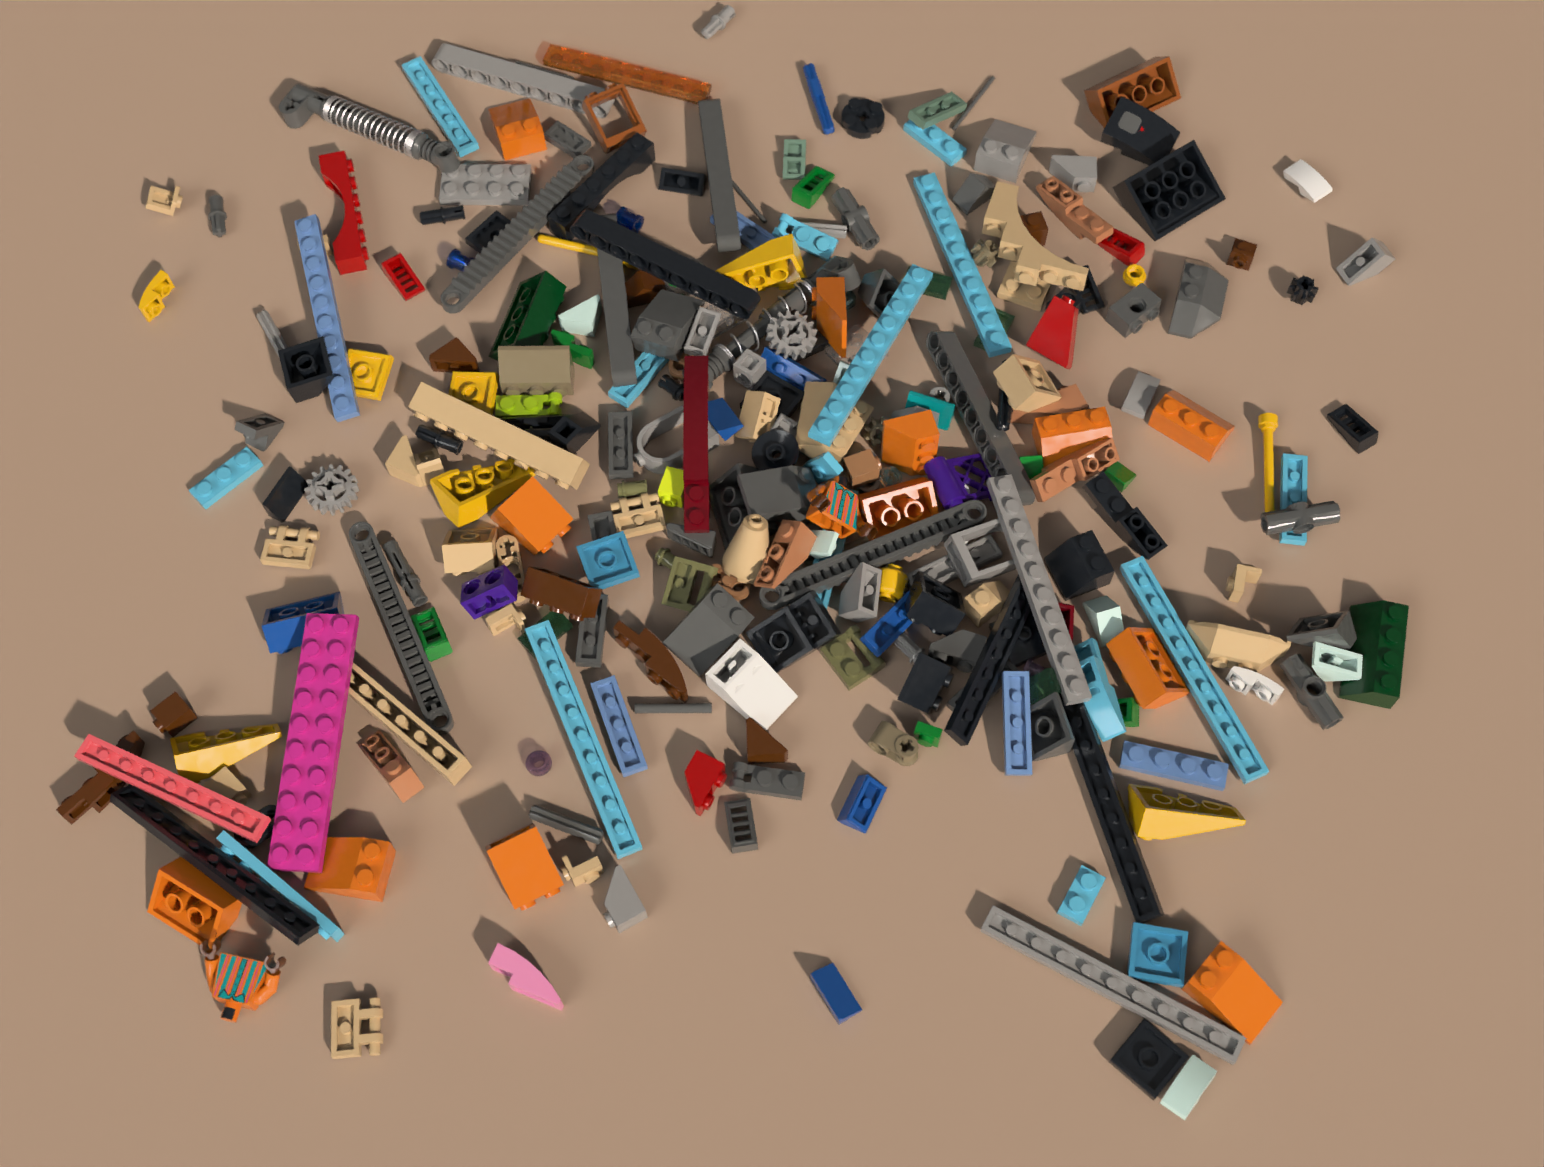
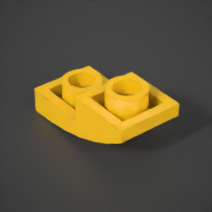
M160 270L150 281L139 303V309L148 322L155 316H158L165 308L162 299L175 288L169 275L163 270Z

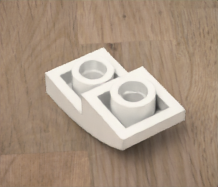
M1301 159L1283 171L1284 178L1298 186L1300 194L1314 203L1332 192V187L1313 167Z
M1233 666L1225 679L1235 691L1241 692L1246 696L1252 689L1258 698L1271 705L1279 699L1284 691V688L1271 679L1242 667Z

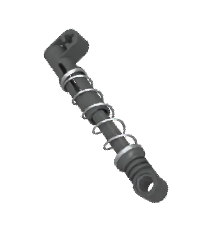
M840 256L832 257L807 278H801L794 283V288L783 297L778 295L779 300L769 308H762L763 312L758 316L759 320L753 325L746 321L749 328L739 336L735 337L734 334L730 333L732 341L724 346L717 343L708 355L709 390L713 386L714 379L718 378L725 371L730 372L733 370V364L736 362L735 359L742 355L747 348L749 349L758 342L757 348L751 351L756 352L759 349V340L761 338L766 339L764 336L767 334V326L772 317H777L778 312L785 316L787 310L791 312V315L799 311L800 315L806 312L807 306L816 304V301H812V287H816V277H844L845 292L857 288L862 281L853 260Z

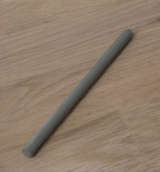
M991 76L954 124L952 130L955 131L995 80L994 76Z
M732 180L733 188L764 224L767 223L764 216Z

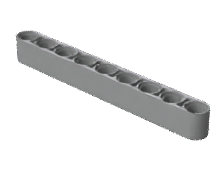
M446 43L440 46L432 60L433 67L439 72L583 114L585 112L582 104L585 97L592 92H597L598 94L605 91L601 87ZM615 98L592 108L597 118L603 119L607 117Z

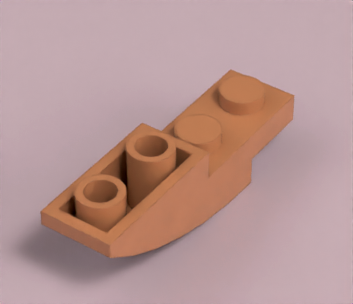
M1054 175L1036 186V190L1049 209L1080 240L1086 237L1094 244H1098L1113 234V226L1083 205V197Z
M1107 438L1079 449L1042 468V473L1029 480L1037 502H1045L1074 483L1086 481L1119 461L1120 458L1113 438Z

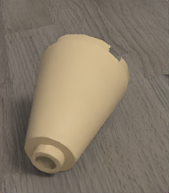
M759 514L747 515L723 554L722 569L729 577L730 574L737 577L738 582L753 584L769 551L768 522L764 517Z

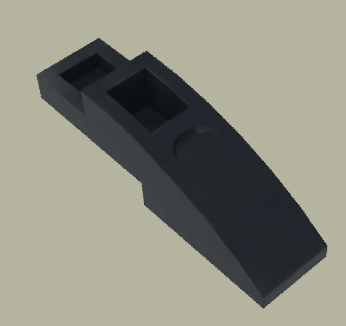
M1104 471L1082 487L1097 505L1094 510L1130 548L1146 560L1151 559L1168 546L1138 507L1134 509L1131 507Z

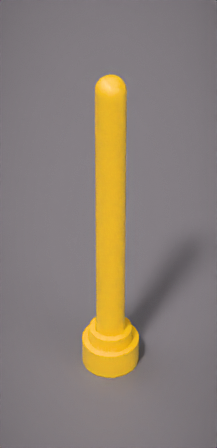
M543 234L537 237V241L542 244L598 256L597 248L591 245ZM622 261L624 265H627V268L634 270L639 269L631 264Z
M1263 413L1258 416V427L1263 432L1265 512L1275 511L1273 432L1278 427V416L1274 413Z

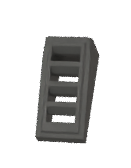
M667 523L666 528L669 539L713 558L717 543L715 531L710 530V533H685L684 525Z
M750 798L724 802L732 854L758 850ZM746 806L747 811L731 813L730 808ZM748 816V820L732 821V818ZM749 825V829L734 831V827ZM751 835V838L735 840L737 836Z

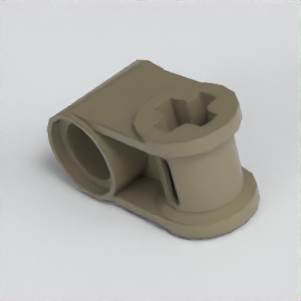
M881 721L868 741V746L873 751L892 759L902 766H911L918 759V741L889 722Z

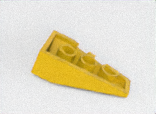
M793 234L771 239L715 270L749 288H758V291H765L766 287H779V290H788L794 288V283L799 279L807 278L800 249Z
M507 459L506 461H496L494 466L482 468L481 465L472 466V470L462 472L459 469L449 470L431 478L430 484L444 515L460 528L479 519L516 491L532 476H535V470L528 467L526 471L514 465L515 460Z
M277 723L245 727L240 733L223 729L217 735L206 736L205 732H196L170 738L177 774L198 784L201 780L207 779L219 772L224 766L229 767L282 737Z
M1129 784L1128 786L1129 820L1137 837L1143 840H1152V838L1164 840L1242 826L1246 822L1245 818L1235 807L1203 800L1199 804L1187 798V795L1178 793L1176 798L1162 794L1163 789L1135 784Z

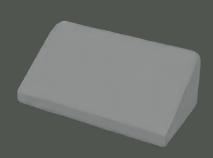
M699 306L684 346L685 354L695 356L707 355L722 313Z

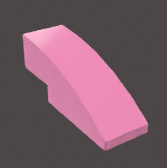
M497 943L488 962L491 969L511 977L508 984L513 991L562 1011L564 1005L544 975L524 957Z

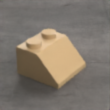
M1012 354L993 372L997 378V385L1006 393L1009 398L1008 403L1014 410L1031 412L1062 398L1039 360Z
M497 527L448 530L442 543L445 573L461 576L467 572L484 574L495 569L498 556L496 542L498 540Z

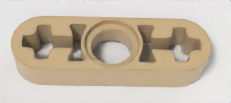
M503 535L496 542L499 566L503 564L506 567L510 564L518 565L519 568L513 575L518 580L519 590L517 600L512 603H520L526 599V597L521 596L525 574L520 548L514 536ZM506 544H510L512 556L507 557Z

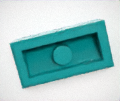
M912 390L909 391L905 408L919 406L940 413L938 428L945 431L949 429L954 416V404Z

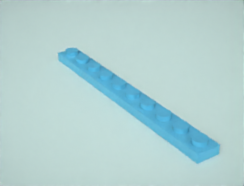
M935 172L914 177V187L988 357L991 358L1011 352V343Z
M914 264L911 265L808 432L809 438L829 447L831 446L931 282L933 272Z
M1141 556L1121 564L1119 570L1243 784L1267 775L1269 769L1145 558Z
M549 620L525 628L526 635L617 859L643 850Z

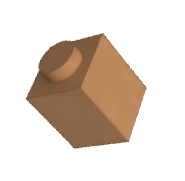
M871 449L843 458V472L851 489L879 480V471L882 469L881 462L878 456H873Z

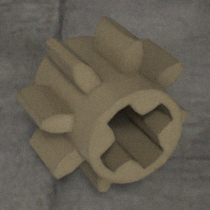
M979 239L970 250L973 253L972 258L975 264L979 267L987 265L991 268L999 258L997 254L999 248L992 240L983 242L982 239Z
M883 416L880 420L871 417L869 425L864 424L865 430L868 431V433L864 434L865 440L872 439L871 444L873 447L882 442L883 421L885 420ZM880 428L881 433L876 434L875 430Z

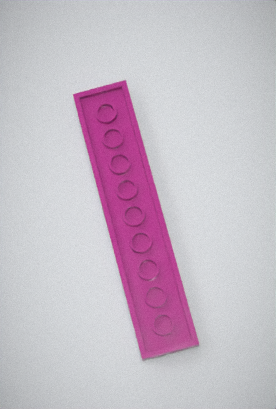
M307 613L267 863V867L270 870L322 873L359 625V617L357 615Z

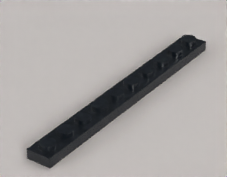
M1053 678L1048 682L1052 693L1058 692L1075 739L1072 748L1136 923L1143 924L1165 914L1099 736L1084 702L1065 706L1056 678Z
M129 784L111 793L110 802L296 945L299 946L318 933L319 924L144 791Z

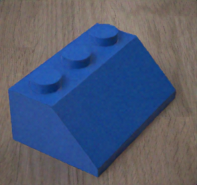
M336 592L266 609L261 626L270 653L278 652V654L290 652L295 647L302 646L307 613L344 614L341 593Z

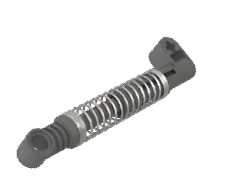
M296 84L279 104V110L289 128L302 127L315 113L320 115L324 121L337 125L340 128L342 127L345 130L348 129L349 132L359 134L361 137L370 139L373 142L376 141L377 144L387 146L389 149L393 148L394 151H399L401 154L404 153L413 159H424L438 165L440 171L444 173H452L460 166L456 149L451 142L435 141L425 132L387 118L375 111H370V109L342 99L339 96L326 95L302 84Z

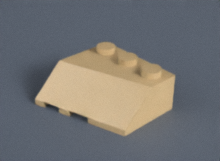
M806 382L804 397L801 402L800 418L795 434L799 451L812 459L828 451L840 464L874 407L859 398L829 447L809 438L808 432L837 384L834 382Z

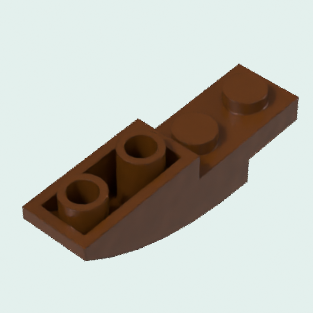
M619 620L613 627L615 641L622 648L626 649L628 647L631 649L635 657L642 663H645L646 676L653 684H661L666 688V692L670 697L675 700L679 698L686 703L688 701V693L683 675L665 645L647 628H644L638 635Z
M133 730L130 734L123 736L116 746L141 757L145 742ZM94 768L98 773L94 777L87 779L77 792L66 797L56 811L72 825L92 807L100 813L110 803L111 793L123 788L127 782Z

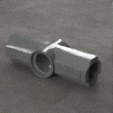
M844 187L838 189L832 195V202L841 215L843 225L847 226V232H852L862 249H873L879 243L880 237L870 223L866 208L863 205L859 206L849 189Z
M1334 501L1308 505L1307 502H1297L1291 504L1286 509L1262 513L1260 516L1261 528L1266 535L1293 531L1294 534L1306 533L1317 526L1338 523L1340 521V508L1338 503Z
M1294 654L1280 664L1281 669L1297 691L1298 701L1308 707L1323 730L1329 729L1342 721L1344 717L1327 694L1325 682L1320 677L1314 675L1301 654ZM1307 688L1314 690L1316 695L1309 693Z

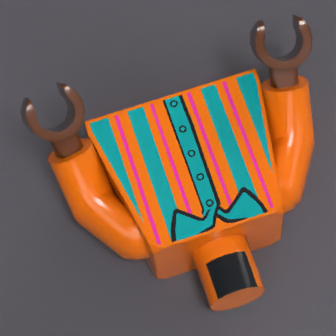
M836 476L833 478V481H829L824 485H817L808 492L807 499L810 502V506L805 517L806 519L826 531L837 532L840 539H844L856 531L859 536H866L869 540H872L877 534L878 529L875 525L869 522L865 523L862 520L858 507L859 498L857 494L846 488L847 479L845 477Z
M206 939L200 945V952L206 956L205 971L209 991L215 1000L225 1004L220 1019L236 1023L241 1008L255 1011L259 1005L264 1004L277 992L281 974L279 968L285 965L286 958L284 956L280 957L276 964L274 961L275 952L268 955L264 962L222 952L218 956L216 952L221 948V942L216 939L213 942V949H210Z

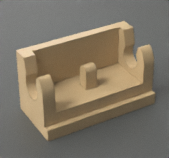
M746 390L739 417L744 427L735 433V437L748 439V442L755 443L762 434L770 431L775 423L781 399L764 391Z

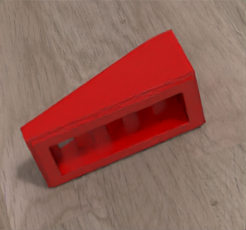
M1113 228V234L1110 235L1113 237L1110 241H1107L1109 238L1107 237L1097 244L1127 266L1137 264L1145 255L1144 242Z
M401 253L381 263V270L405 301L425 291L424 286ZM401 266L402 269L394 273L392 272V270ZM403 273L407 274L399 279L396 278ZM408 279H411L409 283L403 286L400 284ZM413 285L417 287L408 293L405 291Z

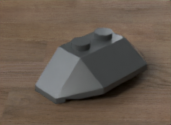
M1185 258L1168 334L1191 339L1197 333L1204 331L1220 320L1229 280L1209 263Z

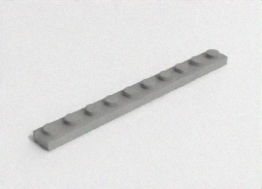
M1012 474L990 477L986 484L1064 704L1067 706L1088 702L1092 695Z
M992 906L980 932L1232 1065L1236 1063L1246 1037L998 907Z

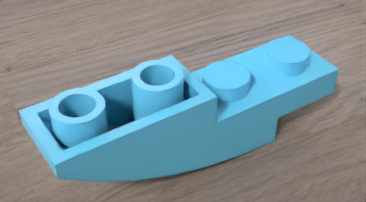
M1090 638L1075 645L1077 657L1092 695L1090 701L1084 702V705L1100 739L1105 742L1127 732L1114 687L1108 682L1097 641L1094 638Z

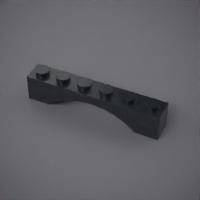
M636 132L548 215L551 233L560 239L569 241L574 239L575 236L572 234L570 227L583 210L594 211L600 201L617 184L628 177L643 173L655 161L654 143Z

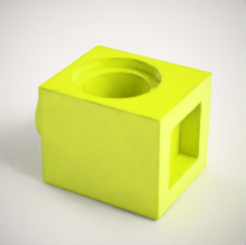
M669 466L665 469L658 489L659 502L665 506L683 508L684 481L683 470Z

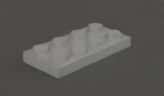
M460 164L458 169L452 173L442 172L439 194L440 205H528L532 176L531 164Z

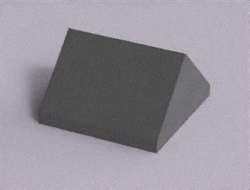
M1054 692L1030 706L1032 761L1034 762L1070 753L1075 741L1059 694Z

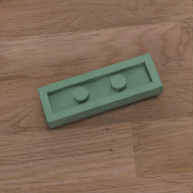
M950 92L911 109L907 118L924 130L965 111L967 103L955 93Z

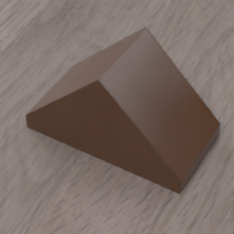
M642 270L637 271L625 282L628 308L650 304L661 289L666 290L665 282Z
M457 337L429 356L433 372H480L476 357Z
M749 717L746 720L748 764L785 763L788 760V750Z

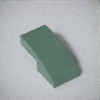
M784 139L783 179L801 180L805 176L806 140Z

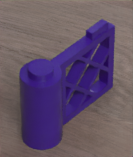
M980 453L952 459H945V457L939 456L931 459L924 465L923 469L929 480H932L933 488L945 510L970 500L989 498L990 502L992 501L988 487L983 485L984 481L988 480L991 475ZM981 461L985 471L973 466V463ZM958 465L966 470L965 475L957 472L954 466ZM971 472L981 477L980 483L969 478V473ZM967 484L977 489L976 493L968 494L964 485Z

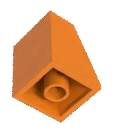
M533 476L498 507L490 517L509 535L514 536L534 556L539 551L543 554L546 553L554 545L551 540L557 534L560 538L571 529L568 524L573 520L571 515Z
M534 823L485 846L514 910L519 907L521 911L526 910L536 904L535 899L543 895L546 898L554 896L560 892L559 887L564 885Z

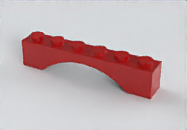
M345 150L318 155L321 174L326 187L335 192L345 205L342 228L332 243L339 273L343 275L367 270L366 260H370L367 246L363 247V242H367L364 229H360V225L364 224L361 211H357V207H360L361 204L358 193H354V190L358 189L355 176L351 175V172H355L352 158H347Z

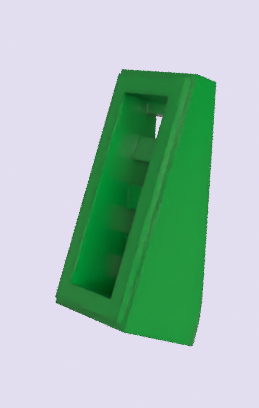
M815 166L793 187L791 200L798 205L810 209L832 182L835 174Z
M434 607L411 616L429 661L437 660L453 652ZM434 619V621L420 626L421 623Z

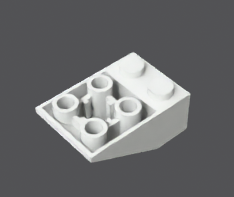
M741 639L705 674L706 684L712 691L746 719L751 717L764 730H767L798 698L796 693L760 654Z

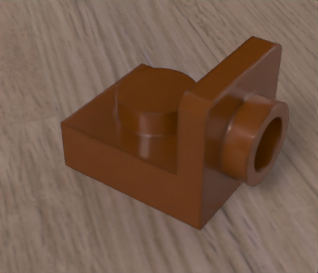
M1235 238L1227 265L1249 271L1257 244Z

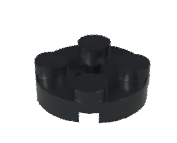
M852 98L842 110L841 125L854 138H871V134L880 133L884 127L885 113L880 102ZM860 117H866L864 121H860Z

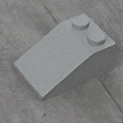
M995 119L977 150L974 171L1016 183L1037 131Z

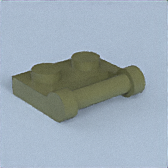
M675 556L661 604L689 612L695 606L689 604L698 571L705 573L696 603L711 588L714 575L717 576L719 568Z
M857 625L851 626L845 633L820 648V654L849 691L886 666L883 658L876 657L860 640L862 635ZM853 640L871 663L865 668L848 646V642Z

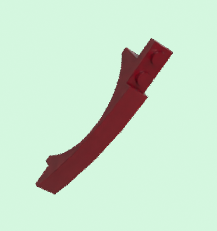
M708 355L684 356L683 481L685 533H710Z

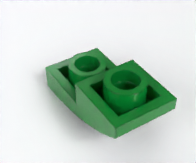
M552 329L553 345L570 346L573 362L592 369L595 363L593 349L582 344L576 345L574 335L567 331Z

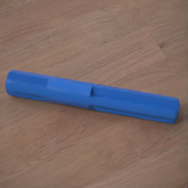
M809 63L803 66L804 74L823 133L828 135L835 131L833 121L814 64Z

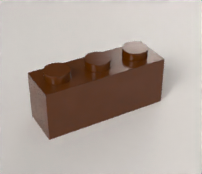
M528 567L521 596L529 598V603L533 605L543 606L545 604L550 606L549 610L560 614L567 612L570 613L569 618L584 621V618H595L602 589L545 568Z

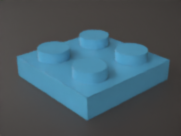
M624 531L576 546L590 585L603 590L640 577Z
M1133 922L1131 926L1127 976L1135 980L1182 988L1185 979L1188 931Z

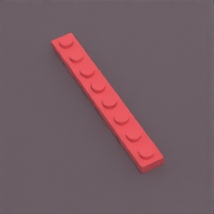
M91 734L87 735L74 755L81 762L255 843H258L271 821L268 816Z

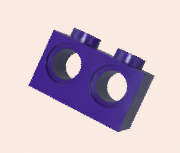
M503 564L462 583L460 604L475 620L516 601L518 580Z

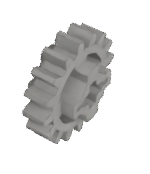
M787 310L785 316L778 312L776 318H771L766 329V341H771L769 348H776V355L783 353L784 359H787L788 355H792L793 360H796L798 355L805 358L807 352H812L817 341L815 337L817 330L812 329L814 322L807 323V315L801 318L799 317V311L791 315V312Z
M330 464L328 470L320 467L319 474L312 472L313 480H306L309 486L304 488L307 495L306 499L315 511L319 509L323 515L326 514L327 510L330 511L332 516L335 515L338 509L341 513H344L343 507L351 508L352 504L350 501L358 499L356 492L360 491L357 485L358 481L355 475H352L351 470L347 469L344 471L342 465L334 469L333 465Z

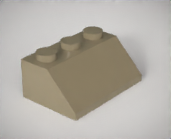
M498 346L499 379L503 395H549L552 392L561 393L562 397L574 395L575 370L570 346Z

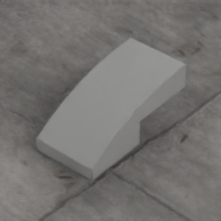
M1138 371L1121 411L1144 419L1159 386L1160 379Z

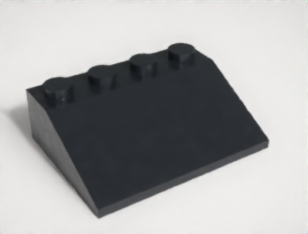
M1195 140L1183 145L1112 187L1123 208L1154 241H1157L1226 199Z

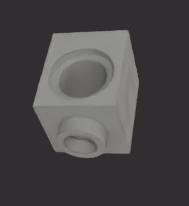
M748 348L733 364L734 380L750 390L766 372V359Z

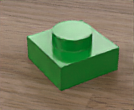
M918 721L913 737L922 746L938 748L943 729Z

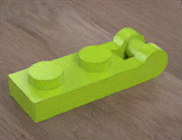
M552 392L549 395H496L495 417L562 414V409L560 408L562 394Z

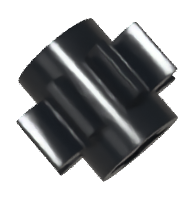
M1303 275L1299 279H1292L1287 293L1291 294V301L1303 305L1307 301L1313 302L1319 288L1314 287V279Z

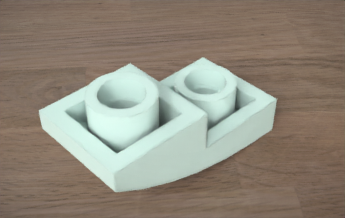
M811 530L817 538L809 555L815 559L831 556L836 549V541L839 534L834 531Z
M1192 1055L1171 1084L1160 1104L1185 1120L1214 1079L1217 1070Z

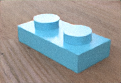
M1081 865L1057 914L1082 926L1106 877Z

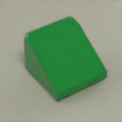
M1042 455L1019 457L1029 479L1042 473Z
M1118 461L1105 470V474L1120 492H1123L1137 476Z
M1133 697L1117 699L1125 727H1139V705Z

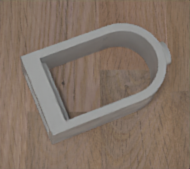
M683 405L641 429L637 437L638 452L633 455L639 467L644 466L650 472L664 474L667 466L677 469L683 466V449L665 458L652 457L644 451L645 446L651 440L683 423ZM708 420L709 452L720 446L719 433Z
M999 518L951 534L944 543L964 588L1016 569L1012 559L978 571L965 544L966 541L992 532H1003Z

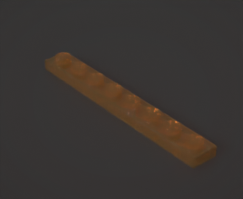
M553 44L549 45L543 58V65L611 83H624L627 87L698 104L699 100H707L712 90L709 83Z

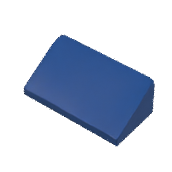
M723 397L708 401V420L725 441L744 427Z
M868 774L859 775L853 784L837 821L857 831L866 833L887 787Z
M834 963L810 973V979L838 1025L862 1011V1008Z

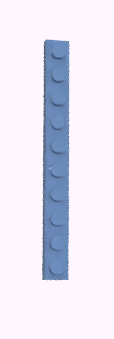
M314 214L295 220L294 223L318 338L323 336L325 339L334 378L328 384L334 419L337 422L360 416L320 221L317 215Z

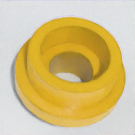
M1132 264L1124 270L1123 280L1127 285L1136 287L1140 283L1145 282L1146 273L1142 266Z

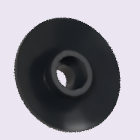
M784 430L765 432L755 441L752 447L751 456L753 463L760 471L794 466L799 457L798 442L792 434ZM775 454H781L778 458H773Z

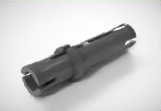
M396 540L388 541L384 544L383 550H385L401 580L400 585L402 589L407 591L415 607L424 605L428 601V597L420 586L418 575L413 573Z

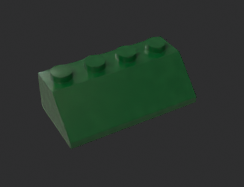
M547 271L520 282L488 357L498 360V346H543L549 337L548 331L550 326L556 320V312L564 300V292L567 286Z
M1381 600L1351 605L1349 607L1357 640L1348 651L1363 655L1362 677L1360 680L1340 681L1339 698L1391 709L1400 698L1409 605Z

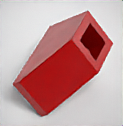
M696 750L684 774L695 813L701 816L704 809L707 811L710 809L715 798L713 793L717 787L721 788L727 774L725 773V763Z

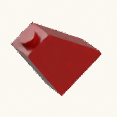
M1054 295L1026 346L1070 370L1073 363L1079 309L1073 306L1074 300L1065 295H1062L1061 299Z

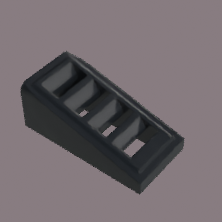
M1090 269L1085 283L1088 288L1083 291L1069 288L1070 291L1078 294L1080 299L1083 300L1080 310L1083 315L1105 307ZM1089 292L1092 294V296L1086 298L1082 297L1083 294ZM1095 300L1096 304L1086 307V302Z
M1344 404L1327 414V419L1358 454L1377 443L1379 431L1349 405ZM1345 415L1348 416V417L1345 418L1344 420H1342V421L1340 420V418H1342L1343 416H1345Z

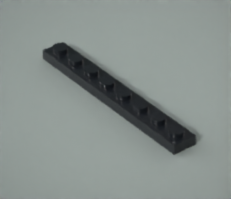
M1019 574L944 729L960 746L969 744L1031 611Z

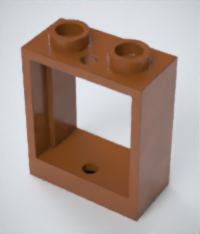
M613 83L604 89L605 91L598 94L597 92H592L585 97L582 108L605 154L620 148L636 132L642 136H645L647 132L624 83L619 85ZM619 97L633 127L606 138L592 108Z

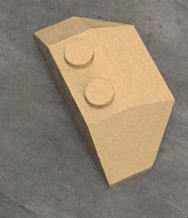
M1189 620L1185 627L1204 661L1217 668H1232L1236 666L1258 673L1283 658L1291 646L1290 641L1282 640L1272 635L1217 623Z

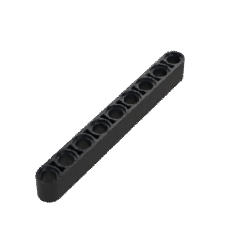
M583 210L570 227L572 234L579 240L741 319H748L761 301V297L755 290L593 211Z

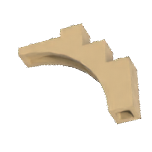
M997 181L984 217L982 234L1001 238L998 257L1018 262L1014 282L1036 287L1037 282L1042 281L1083 291L1089 268L1070 263L1041 246L1030 235L1019 215L1017 206L1019 186Z

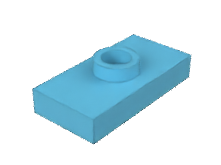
M828 451L807 461L803 465V467L811 468L814 480L818 484L838 476L844 470Z

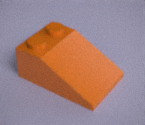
M530 98L488 109L505 161L547 150L544 132Z
M816 277V287H812V301H816V306H812V320H816L817 330L829 341L828 343L841 358H846L847 314L844 277Z
M327 837L322 873L308 872L304 889L383 902L396 850L389 841L365 837Z
M1222 941L1218 943L1182 988L1186 994L1230 1030L1246 1037L1245 1042L1248 1045L1253 1042L1283 1003L1252 967Z

